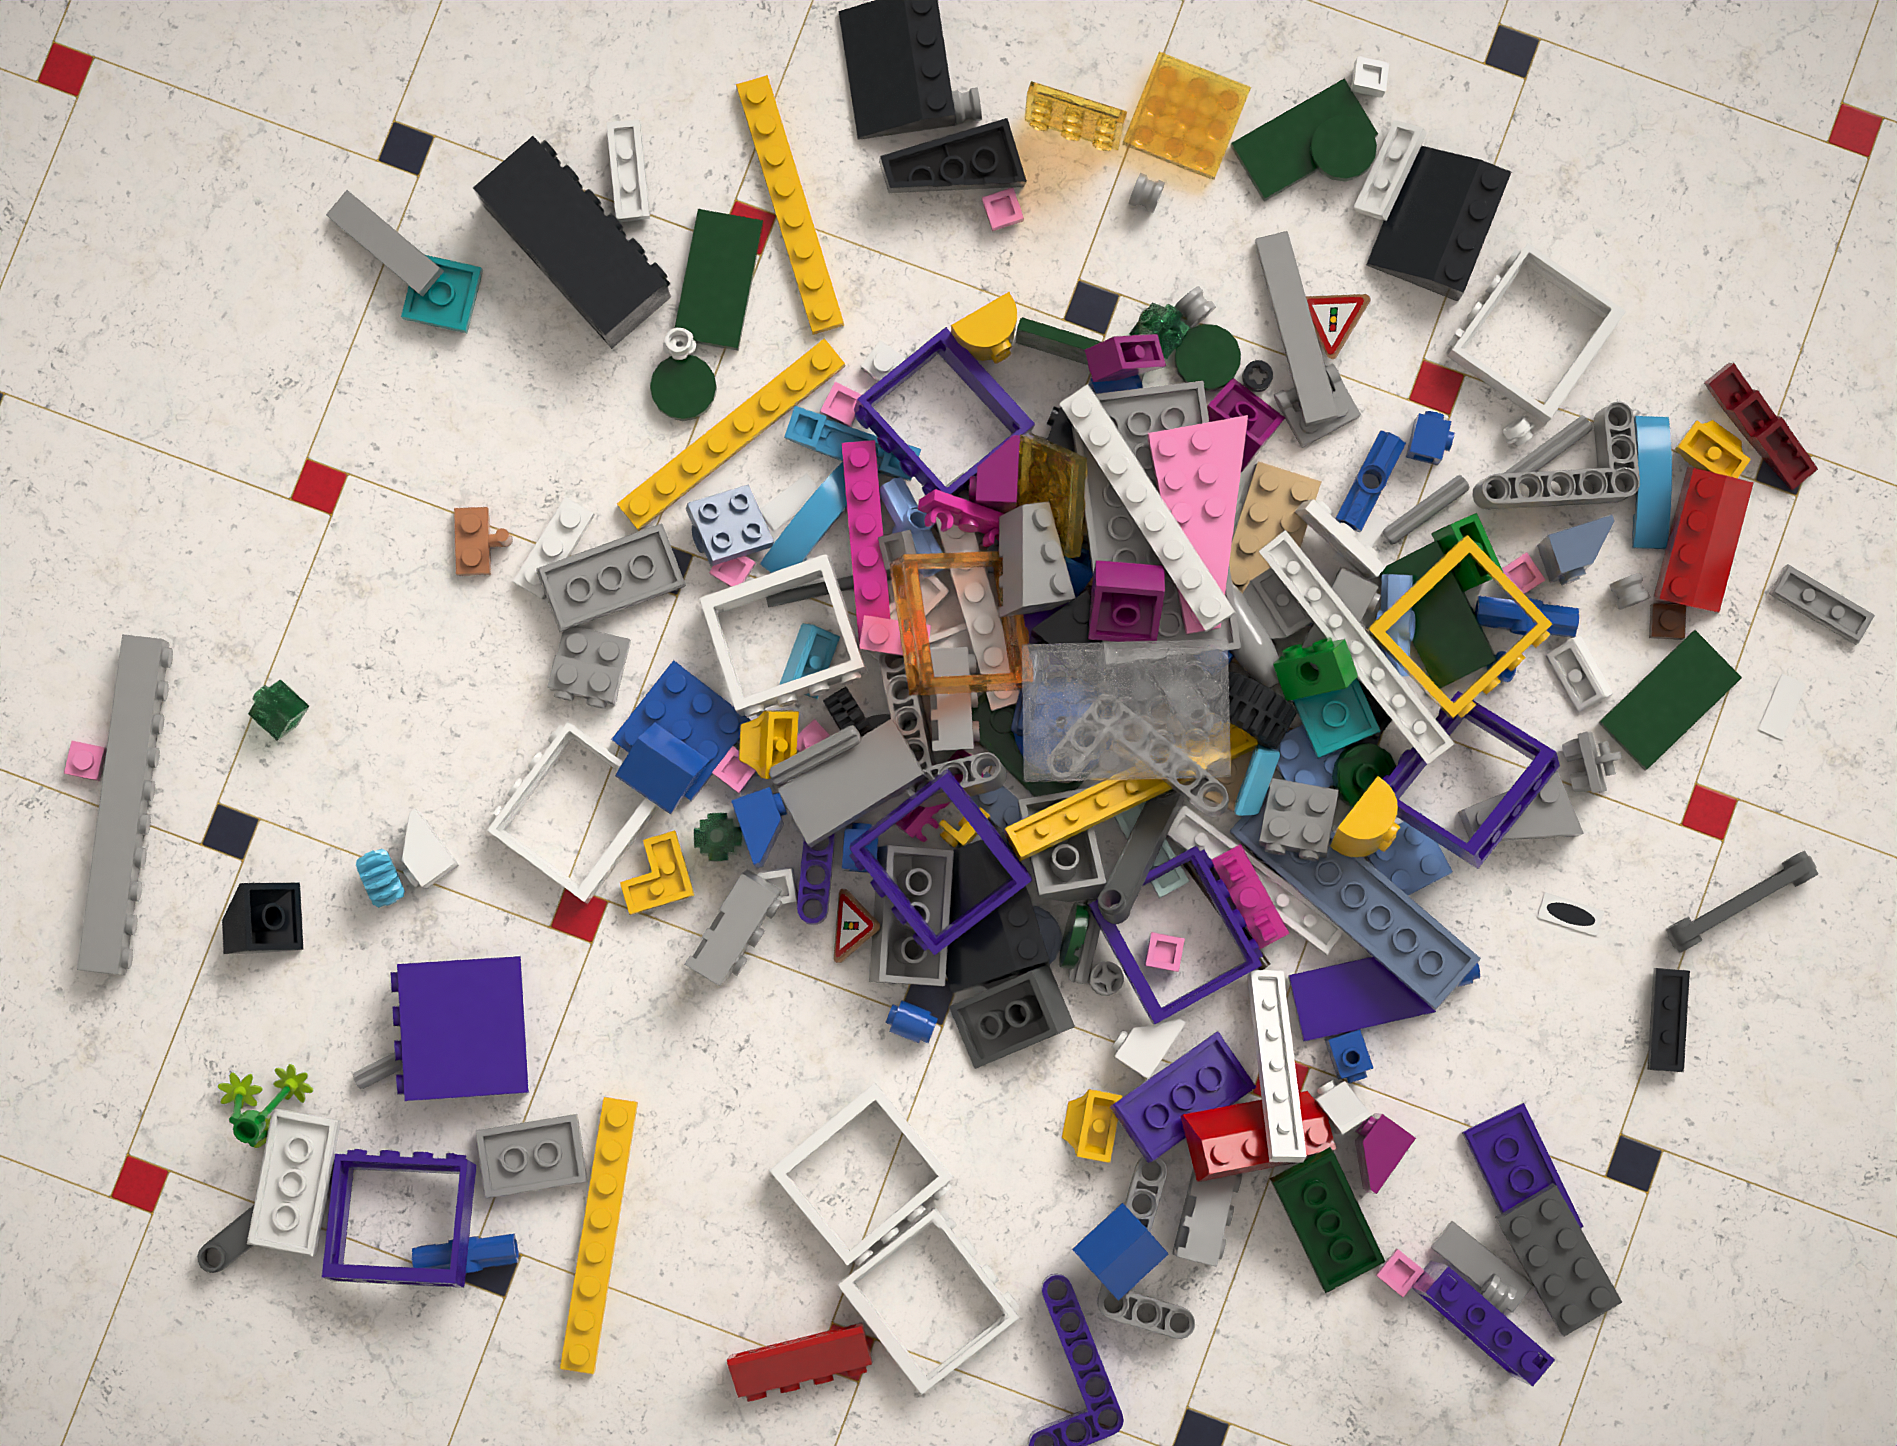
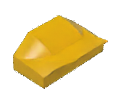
M1696 420L1675 448L1681 457L1693 467L1734 478L1740 476L1751 460L1743 454L1742 441L1714 420L1703 424Z
M794 710L763 711L759 717L741 724L739 761L755 769L760 778L771 779L769 775L770 768L797 753L799 712Z
M1088 1089L1084 1096L1068 1101L1062 1138L1074 1148L1077 1157L1110 1163L1118 1119L1110 1106L1120 1100L1122 1095Z

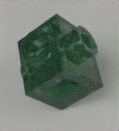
M1152 302L1140 314L1139 321L1129 335L1157 334L1164 359L1167 360L1174 349L1180 346L1190 327L1181 320L1183 314L1172 305L1166 304L1163 307Z
M280 679L270 687L267 685L262 686L254 694L252 700L255 703L248 715L278 741L299 725L310 706Z
M708 813L707 819L699 820L700 828H694V848H700L702 856H708V861L715 862L729 861V855H737L736 847H742V830L740 826H736V821L733 818L728 819L727 813ZM714 830H721L723 832L721 841L713 842L711 840V833Z

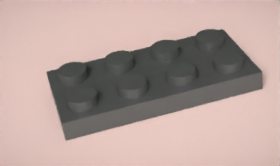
M1554 1183L1495 1217L1562 1336L1565 1337L1622 1303L1621 1298Z

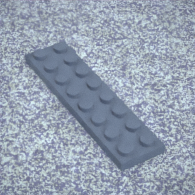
M1269 786L1260 812L1256 815L1242 816L1230 830V834L1436 1011L1481 958L1365 858L1345 856L1331 848L1330 845L1335 835L1332 830L1327 857H1319V861L1299 858V853L1286 851L1285 855L1266 852L1265 847L1259 845L1270 790Z

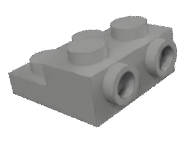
M580 627L563 631L558 653L554 658L548 688L554 691V697L573 701L574 696L587 699V705L606 709L607 703L615 705L631 640Z
M1272 778L1259 845L1264 846L1266 852L1277 855H1285L1286 851L1299 853V858L1305 860L1319 861V857L1326 858L1339 790Z

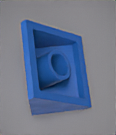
M654 722L637 738L615 777L669 814H672L710 760Z
M1123 1203L1072 1248L1118 1301L1169 1255Z

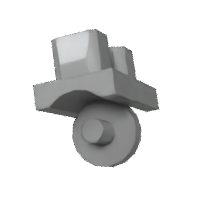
M1592 732L1577 734L1578 738L1562 744L1567 762L1583 758L1586 771L1570 775L1573 791H1592V793L1607 791L1601 764L1604 766L1606 776L1616 774L1613 761L1622 759L1621 752L1611 753L1608 741L1598 743L1601 756H1598Z

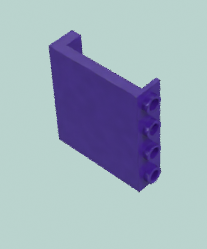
M521 956L397 964V972H390L391 992H398L399 1006H392L393 1027L400 1026L401 1040H394L395 1061L402 1060L403 1074H396L397 1095H404V1102L529 1093Z

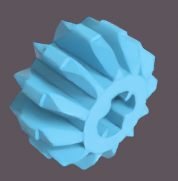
M384 849L372 850L357 859V871L373 905L378 908L385 905L388 906L404 897L405 890L387 851Z

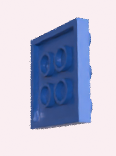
M673 660L613 736L612 741L629 753L637 738L655 722L709 759V764L685 795L692 802L713 775L712 772L728 751L739 742L740 725L751 721V719L745 715L740 716L734 706Z

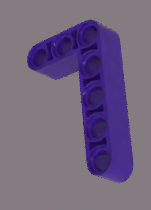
M902 791L901 793L897 794V795L894 796V797L900 796L901 794L904 793V791ZM836 833L828 837V846L822 851L813 850L803 838L797 911L800 918L810 925L822 923L827 918L829 912ZM816 866L823 868L826 874L824 881L818 885L809 883L806 876L809 869ZM810 900H817L822 904V913L817 918L811 919L804 914V905Z
M1055 1273L1047 1276L1042 1282V1296L1085 1402L1086 1409L1035 1429L1029 1436L1028 1445L1034 1446V1442L1039 1436L1047 1435L1052 1438L1053 1446H1087L1119 1432L1123 1426L1124 1419L1072 1284L1064 1275ZM1054 1280H1060L1066 1285V1293L1060 1299H1053L1047 1293L1048 1285ZM1065 1313H1075L1079 1317V1324L1073 1331H1065L1060 1326V1318ZM1078 1345H1087L1091 1348L1092 1355L1086 1363H1078L1073 1359V1350ZM1092 1377H1098L1104 1381V1389L1098 1395H1090L1086 1392V1382ZM1107 1409L1113 1410L1117 1414L1116 1423L1108 1428L1102 1427L1098 1423L1099 1414ZM1078 1422L1084 1425L1085 1434L1081 1439L1071 1440L1067 1437L1066 1429L1071 1423Z

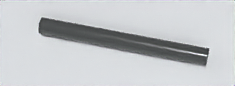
M897 568L886 570L887 581L899 579ZM853 575L837 579L841 591L854 589ZM820 582L785 590L766 597L769 608L828 595L829 592L826 583Z

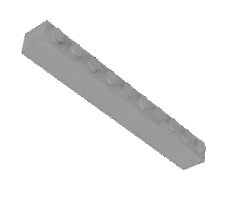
M122 634L77 970L125 975L126 969L131 968L133 961V949L129 948L131 935L136 933L138 923L137 915L133 914L135 901L139 902L142 893V882L138 881L139 869L144 868L146 862V848H142L144 834L149 833L151 826V816L147 814L148 801H153L155 795V781H151L153 767L157 768L160 758V750L156 748L157 734H162L164 727V715L160 714L162 701H166L169 689L168 681H165L166 668L171 667L173 660V649L169 648V642L161 638Z

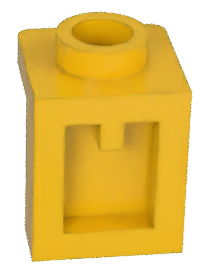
M980 807L979 809L990 822L991 816ZM964 816L958 823L961 827L959 831H956L944 819L939 822V828L943 830L940 837L953 848L957 845L962 847L970 844L978 835Z

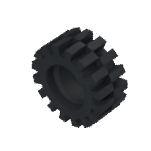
M846 686L823 700L840 731L848 726H855L862 737L873 730Z

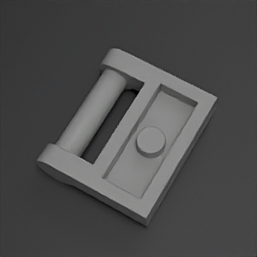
M1333 363L1325 368L1329 383L1334 391L1332 394L1338 412V419L1305 427L1301 410L1295 412L1292 407V403L1298 401L1295 387L1287 392L1282 390L1274 394L1275 401L1301 448L1361 416Z

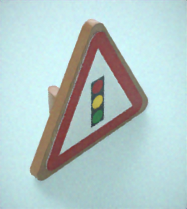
M1369 295L1306 296L1315 332L1328 358L1333 360L1338 356L1371 301Z
M840 889L838 897L834 962L836 963L843 962L880 929V923L847 889Z

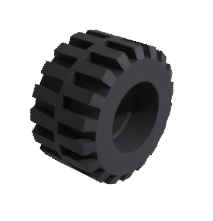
M1224 671L1206 702L1215 722L1220 725L1229 722L1253 736L1259 745L1270 749L1278 748L1297 715L1294 707L1285 698L1261 683L1235 672Z

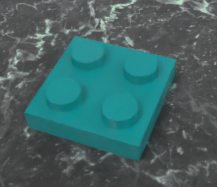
M425 255L444 272L423 297L408 286L401 314L402 319L467 334L483 269L478 266Z
M1357 678L1345 689L1292 700L1317 759L1380 732Z

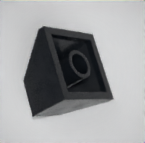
M300 882L240 883L222 919L223 954L304 950Z

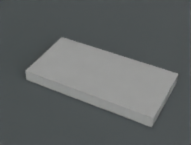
M662 523L536 568L559 632L686 586Z
M891 718L862 736L861 742L858 745L799 775L778 788V791L807 845L813 847L922 780L926 775L896 721Z

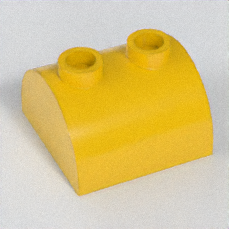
M1007 292L951 325V333L956 341L963 348L967 349L976 360H993L997 364L1012 354L1010 349L1015 337L1017 323V307L1010 292Z
M1377 776L1336 830L1330 847L1342 855L1365 857L1373 854L1378 849L1386 852L1401 828L1394 822L1398 809L1395 793L1379 776Z

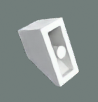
M412 810L409 813L402 861L407 868L403 872L414 887L420 884L421 887L428 889L459 866V864L420 811Z
M1178 1019L1132 1028L1129 1033L1123 1030L1112 1046L1117 1050L1113 1057L1147 1080L1186 1022Z
M1334 1079L1317 1089L1319 1096L1314 1099L1328 1116L1330 1127L1335 1134H1344L1371 1116L1367 1108L1345 1081H1340L1336 1084Z

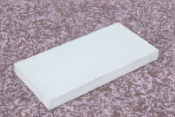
M277 1108L272 1111L248 1235V1245L311 1257L316 1256L341 1120Z

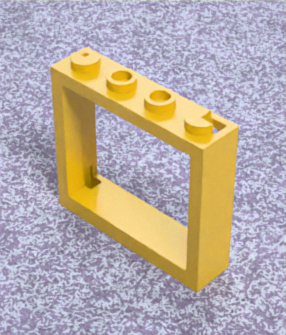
M1467 535L1366 631L1449 718H1454L1457 714L1460 718H1463L1475 707L1476 704L1472 700L1481 691L1487 695L1501 682L1497 677L1506 668L1510 671L1514 670L1526 658L1522 653L1531 644L1537 648L1549 637L1550 633L1547 629L1552 623ZM1469 554L1536 625L1459 698L1452 702L1392 640L1386 631Z

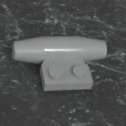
M1272 567L1250 580L1243 594L1232 583L1241 649L1232 650L1231 652L1238 663L1255 681L1269 689L1279 684L1273 663L1279 659L1272 640L1288 638L1313 622V619Z

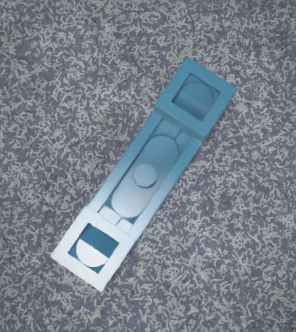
M798 406L794 407L784 436L785 439L840 461H843L842 443L875 440L878 473L895 478L902 477L903 480L911 481L912 478L903 472L899 465L900 461L892 452L887 453L881 448L877 441V436L826 419L827 416ZM908 445L919 457L921 449Z
M1635 416L1634 427L1640 487L1636 492L1632 548L1666 549L1669 536L1672 494V450L1669 417Z
M843 462L803 505L761 561L760 565L770 573L806 561V557L847 508Z

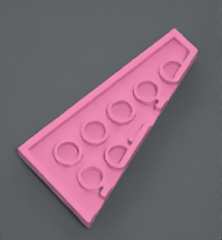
M1248 415L1147 434L1158 493L1224 595ZM1177 587L1186 635L1204 632L1205 629ZM1221 623L1211 630L1219 629L1221 627Z

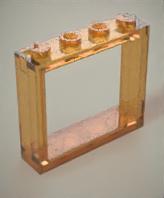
M999 551L903 554L889 564L909 696L1020 690L1034 682V664L1030 660L1028 649L1029 632L1025 627L1023 614L1001 617L1010 673L934 677L918 569L993 567L999 606L1001 607L1003 606V588L999 587V577L1003 575V558L999 557Z

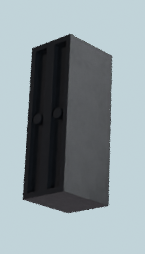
M532 136L477 183L473 190L482 206L608 346L613 349L671 298L668 286L671 284L666 279L668 276L656 262L652 265L647 262L648 258L645 255V250L633 237L629 241L625 238L627 235L622 230L624 227L612 213L607 216L604 214L605 211L601 207L602 203L589 188L585 192L582 190L583 186L578 181L580 179L567 164L564 167L560 166L561 162L556 157L558 154L546 140L540 143Z

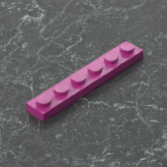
M875 440L842 443L859 644L864 615L891 619L887 571L885 570L878 537L883 536Z

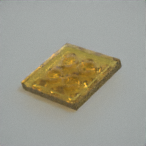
M1159 51L1122 145L1215 180L1251 87Z
M1033 81L1030 82L1026 98L1025 121L1030 122L1029 125L1039 131L1052 129L1061 132L1062 137L1071 141L1083 139L1093 142L1092 146L1102 151L1119 150L1123 138L1127 111Z
M1033 433L1020 434L1016 508L1025 504L1049 501L1063 555L1068 558L1080 557L1081 544L1083 542V511L1086 506L1084 496L1085 481L1088 475L1087 458Z

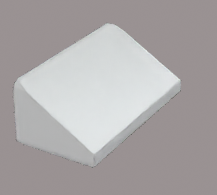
M1581 636L1575 637L1545 654L1578 713L1613 694Z

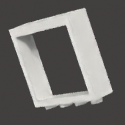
M1527 243L1522 252L1515 249L1504 265L1510 269L1505 276L1501 278L1497 275L1489 285L1486 292L1490 294V297L1483 305L1478 301L1467 317L1472 322L1466 331L1459 328L1448 343L1453 349L1447 357L1546 425L1622 319L1626 310ZM1524 265H1527L1603 318L1601 324L1544 405L1465 351L1467 345Z
M827 554L699 598L735 710L740 716L746 715L747 718L753 715L760 716L763 711H766L765 708L776 704L779 707L792 705L798 701L797 697L808 693H810V696L821 695L828 692L831 685L842 682V685H849L853 681L860 679L861 675L868 673L832 562ZM824 577L851 661L744 697L717 614Z
M567 722L564 727L559 725L556 731L552 732L548 739L551 744L544 754L538 752L528 765L531 771L524 781L518 779L507 794L511 798L504 808L498 806L494 810L492 817L488 821L491 825L487 831L588 904L658 810L659 806L646 797L581 885H578L506 832V828L573 739L618 771L623 761Z
M876 1083L867 1088L769 1170L847 1266L853 1261L857 1266L873 1254L870 1247L879 1239L883 1244L889 1241L899 1232L896 1227L898 1223L904 1218H907L910 1222L925 1210L922 1203L931 1196L937 1200L952 1188L948 1182L953 1178ZM876 1100L938 1177L849 1251L789 1178L787 1173Z
M936 1208L838 1283L839 1288L921 1395L1019 1319L1015 1311L1020 1308L1008 1291L1002 1295L994 1285L999 1279L987 1264L981 1268L973 1256L978 1252L967 1237H964L962 1240L957 1237L952 1230L957 1224L944 1209L939 1213ZM934 1223L1004 1315L926 1375L856 1283Z

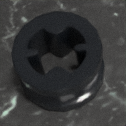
M1262 360L1250 362L1242 374L1244 386L1252 392L1265 391L1273 379L1271 366ZM1259 368L1261 374L1266 373L1267 379L1263 378V384H1257L1255 379H1249V374L1252 375L1254 372L1253 369Z

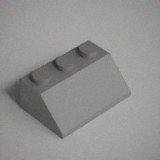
M1085 789L1019 799L1018 806L1021 819L1023 820ZM1093 827L1030 857L1039 897L1074 902L1097 898L1106 886V879Z

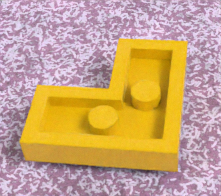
M676 831L644 839L643 843L652 872L620 882L629 915L695 896Z

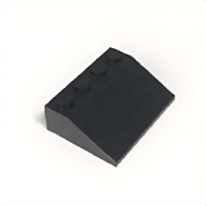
M874 0L838 11L858 140L955 126V109L938 0Z
M1421 146L1387 221H1383L1366 265L1447 298L1459 301L1464 294L1512 172L1481 159Z
M1000 834V836L1004 839L1007 845L1014 852L1005 834ZM978 840L953 850L949 925L1011 878L1010 874L983 840ZM1024 886L947 946L946 976L952 994L1049 964L1048 954L1027 886Z

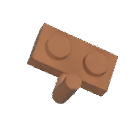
M488 507L454 508L456 575H491L490 547H508L513 542L512 536L504 528L498 529L495 534H490Z

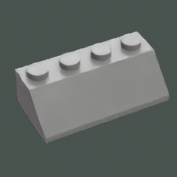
M893 845L878 847L877 861L933 932L937 935L948 927L954 851ZM875 891L874 918L880 923V929L872 936L869 982L945 986L947 946L935 956L929 948L924 951L914 940L912 935L916 932L907 922L903 925L892 912L891 908L894 907V904L887 895L881 898Z

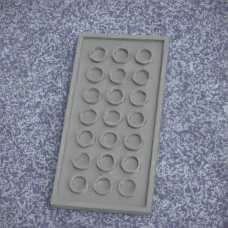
M1203 381L1095 394L1156 490L1157 485L1147 434L1209 422ZM1072 424L1092 575H1094L1096 560L1164 566ZM1229 566L1225 596L1236 612ZM1164 567L1165 595L1156 645L1102 640L1105 667L1240 650L1241 643L1237 615L1234 614L1223 621L1219 629L1186 635L1177 587Z

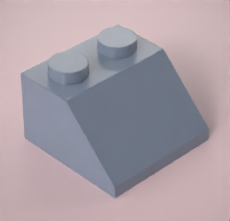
M1613 515L1550 534L1537 545L1550 583L1559 580L1561 585H1565L1579 580L1581 576L1586 574L1585 570L1594 563L1614 523Z

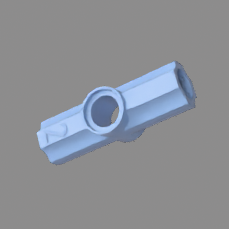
M899 477L883 484L879 488V492L895 523L892 534L911 530L918 559L916 565L923 577L933 576L937 572L944 570L948 562L931 531L933 525L930 527L925 526L924 518L927 513L918 510V505L905 480Z
M1382 575L1381 610L1378 611L1376 620L1412 587V575ZM1411 608L1386 631L1409 657L1410 641L1413 640L1415 634L1414 611H1411ZM1380 645V650L1401 676H1409Z

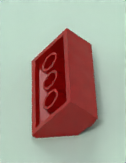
M1687 467L1653 597L1720 613L1753 482Z
M1308 1091L1298 1092L1306 1149L1305 1160L1329 1147L1333 1151L1336 1150L1328 1116ZM1262 1099L1180 1116L1197 1182L1295 1163L1269 1162Z
M863 1322L732 1354L727 1359L738 1398L746 1396L747 1402L767 1397L766 1391L780 1388L781 1393L800 1389V1382L812 1379L814 1385L827 1383L834 1380L833 1374L846 1371L847 1377L867 1372L866 1366L873 1363Z

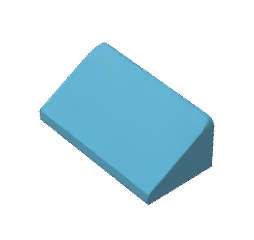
M803 623L799 629L780 685L828 669L840 636L815 625ZM810 693L805 694L806 696H809V697H812V698H815V699H818V696H819V695H817V696H810Z
M1259 744L1255 746L1234 804L1236 815H1256L1260 812L1278 763L1280 752Z

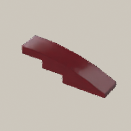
M1735 363L1726 364L1704 382L1707 389L1746 440L1791 490L1795 489L1818 470L1785 420L1775 415L1758 390L1751 388Z

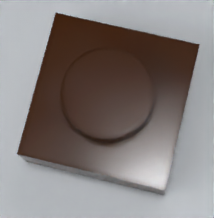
M1651 604L1649 638L1685 639L1686 605Z

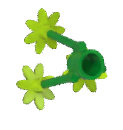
M292 1064L287 1066L286 1071L282 1068L275 1069V1073L280 1079L275 1081L273 1085L282 1090L261 1112L247 1110L241 1114L244 1102L253 1107L257 1106V1101L252 1095L261 1093L263 1090L261 1086L251 1085L253 1080L252 1074L246 1075L240 1081L239 1077L231 1072L229 1075L231 1084H218V1088L227 1093L221 1098L220 1103L227 1104L234 1101L233 1114L229 1118V1122L234 1125L233 1134L240 1142L248 1143L249 1146L254 1148L263 1146L267 1140L271 1116L269 1120L267 1117L284 1098L289 1100L293 1094L300 1102L304 1103L306 1099L304 1093H312L314 1091L309 1084L304 1083L308 1074L302 1072L296 1075V1068Z

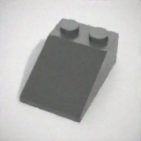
M1049 964L949 1006L975 1069L1075 1027Z

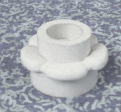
M674 328L667 333L663 349L667 355H672L673 359L683 360L687 358L688 354H692L695 351L696 342L693 340V334L688 330ZM681 342L683 345L681 347H677V343Z
M1525 416L1511 422L1503 430L1507 437L1506 442L1508 444L1515 443L1516 446L1527 442L1533 436L1531 429L1534 428V423H1529Z

